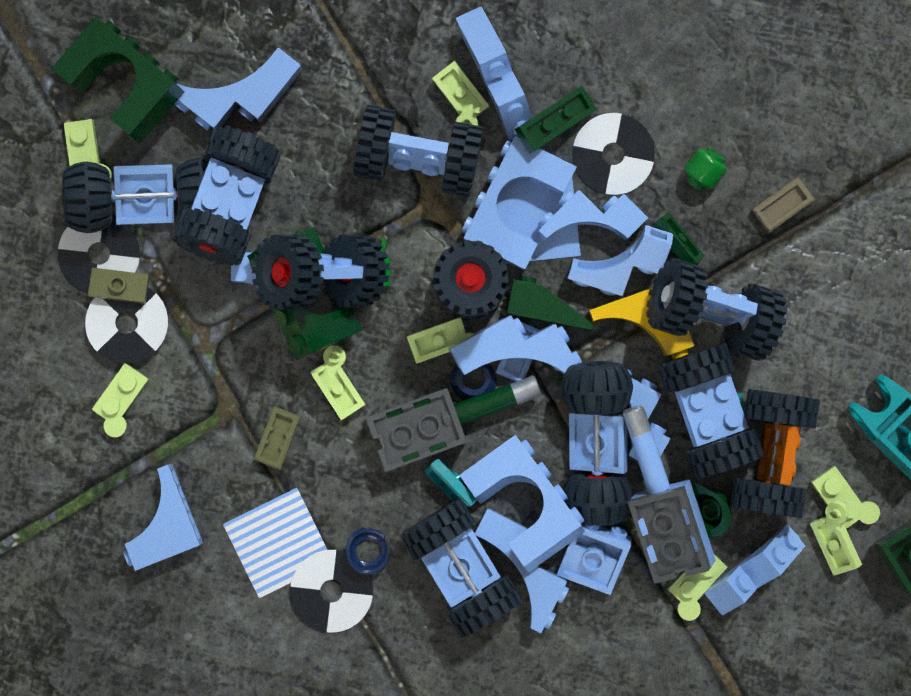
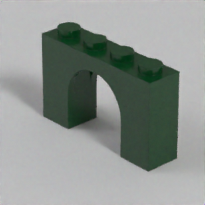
M95 17L51 69L79 93L83 94L97 76L108 66L120 62L133 64L136 72L134 88L110 119L140 144L183 95L184 91L177 85L180 79L168 69L164 73L157 67L160 63L148 52L144 56L140 54L138 50L141 47L129 36L125 40L119 36L121 30L110 20L103 23L99 18Z
M314 227L293 234L308 237L310 239L309 243H315L317 246L315 252H320V254L326 253ZM258 250L247 256L251 269L256 267L253 257L254 255H259ZM343 307L324 315L314 314L305 308L272 309L276 322L281 327L288 347L293 352L296 361L344 341L363 330L352 307Z

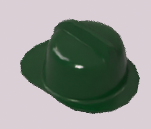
M690 481L708 537H718L725 534L730 527L733 514L728 498L717 490H710L699 483Z

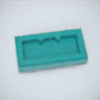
M438 458L424 470L428 477L452 502L461 498L466 507L469 508L477 501L474 495L463 485L464 481L456 472H451Z

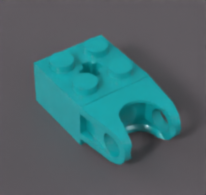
M879 374L874 381L884 397L885 403L882 411L879 413L871 412L855 402L850 403L847 409L870 441L911 480V394L890 378Z

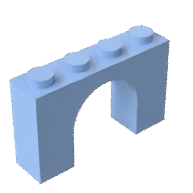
M515 136L512 143L506 141L499 155L504 159L499 168L494 166L487 179V182L491 183L486 193L480 192L474 204V207L478 208L473 219L467 218L461 232L465 234L463 241L478 240L486 245H491L494 247V250L501 254L503 261L525 271L538 243L510 230L502 223L497 213V199L507 185L518 180H531L563 195L576 170V166L540 148L529 154L521 139Z
M514 435L460 474V477L480 504L505 486L516 482L530 483L541 490L544 506L540 518L534 525L508 543L525 569L530 572L582 535L585 530L581 523L585 520L575 507L570 510L564 501L568 497L559 484L553 487L549 482L548 478L552 475L543 462L536 464L531 456L535 452L525 439L520 442L517 436Z

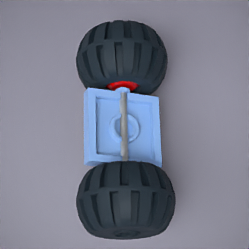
M194 158L180 164L176 169V188H173L172 164L114 166L115 190H112V194L110 173L106 167L88 161L75 163L66 168L62 175V203L65 223L69 228L77 232L94 233L101 231L112 222V202H115L116 225L174 223L173 200H177L178 218H180L182 210L192 207L208 162H205L204 158Z
M586 361L571 365L567 368L561 383L563 400L566 406L573 411L569 413L570 470L583 471L577 472L567 479L563 491L568 499L564 502L570 510L573 507L578 510L585 520L581 523L582 525H613L624 521L630 513L628 501L633 497L632 487L628 479L622 475L628 471L627 425L624 416L615 413L625 410L628 406L633 392V383L627 368L617 362Z

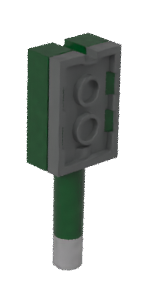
M530 376L453 404L448 388L366 417L373 439H380L383 448L377 451L384 470L387 472L467 443L462 425L540 397L541 391L535 376Z

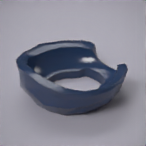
M489 363L480 366L484 369L485 382L482 387L476 390L469 389L464 385L463 374L456 364L450 373V384L453 391L461 399L466 400L494 390L497 386V377Z
M362 527L350 535L345 555L355 571L361 574L373 575L386 566L389 556L385 535L374 528ZM363 540L378 541L381 546V555L371 562H364L358 558L356 548Z

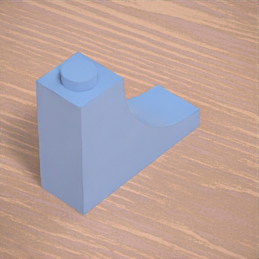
M172 464L157 469L161 482V498L154 519L143 533L125 544L124 557L129 566L133 565L135 571L203 544Z

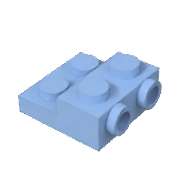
M581 524L585 532L567 545L557 570V576L611 595L630 550L632 537L627 536L628 532L621 527L613 526L611 529L603 526Z

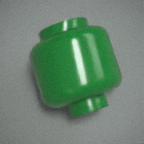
M707 147L706 150L697 149L684 167L685 173L689 176L687 182L699 191L703 187L714 189L727 172V167L724 164L726 159L710 147Z

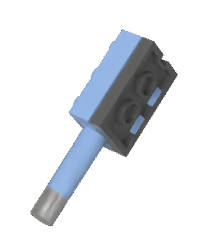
M638 405L624 410L623 416L647 488L645 491L635 493L628 501V505L654 584L676 579L682 571H685L687 576L709 571L716 559L690 479L669 484L644 406Z

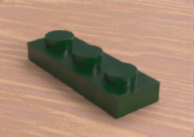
M580 86L514 130L530 154L597 109L584 87Z

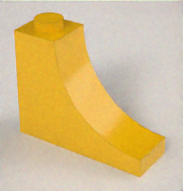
M650 289L588 311L591 322L603 319H619L641 327L658 343L663 355H672L673 360L688 355V348L694 346L689 331L685 336H676L654 329L648 324L649 318L646 316V312L649 310L647 301L651 297L649 295Z

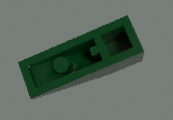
M520 276L519 280H513L507 315L587 331L592 330L593 324L543 285L536 284V278Z

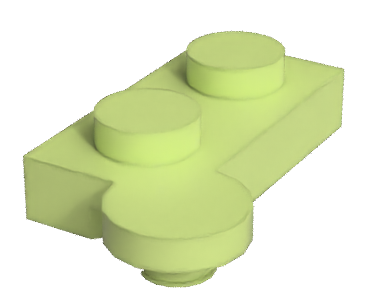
M454 61L435 75L432 81L459 114L456 122L478 126L476 117L487 110L489 105Z
M88 119L64 123L70 166L83 161L99 164L100 159L94 120ZM100 164V165H102V166H104V167H106V168L108 169V171H109V173H110V182H111L112 172H111L110 168H109L108 166L104 165V164Z
M458 317L406 337L417 364L450 352L449 348L469 338L474 333H466L463 322Z
M330 346L323 354L325 363L310 373L339 418L343 420L366 404L341 367L346 360L345 351L339 346Z
M124 363L92 408L93 411L106 419L104 430L111 437H119L126 432L127 422L123 415L129 410L150 380L128 363Z
M832 466L810 482L827 506L834 501H839L846 505L849 512L848 519L843 523L846 529L858 520L865 524H873L879 519V507L870 501L861 503L836 466Z
M834 501L826 507L825 517L810 523L833 576L857 569L862 565L843 524L849 516L848 508L842 502Z
M716 556V561L709 571L687 576L686 572L683 571L667 588L680 600L677 611L684 620H695L699 616L701 608L697 600L727 569V566Z

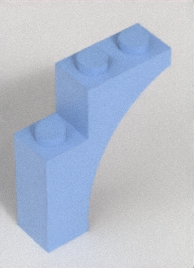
M481 6L457 17L456 21L461 36L491 96L509 141H511L515 136L519 137L514 129L531 119L532 116L525 94L512 72L507 53Z
M277 48L264 65L237 83L213 89H195L177 84L184 93L174 105L184 113L188 110L192 111L197 115L194 121L207 131L210 127L213 129L222 127L238 105L241 107L238 112L252 122L255 118L261 123L303 69L299 63L280 48Z
M511 315L504 317L449 348L450 353L464 375L484 364L507 358L538 360L553 366L563 374H565L569 366L582 363L577 352L571 353L566 343L570 340L562 326L557 328L556 324H550L524 339L522 335L526 331L518 318L513 320Z
M487 507L474 534L500 549L518 568L529 592L531 604L530 628L542 633L544 627L550 628L556 616L552 612L556 603H562L569 590L565 586L567 581L541 566H537L528 572L508 545L510 541L528 528Z

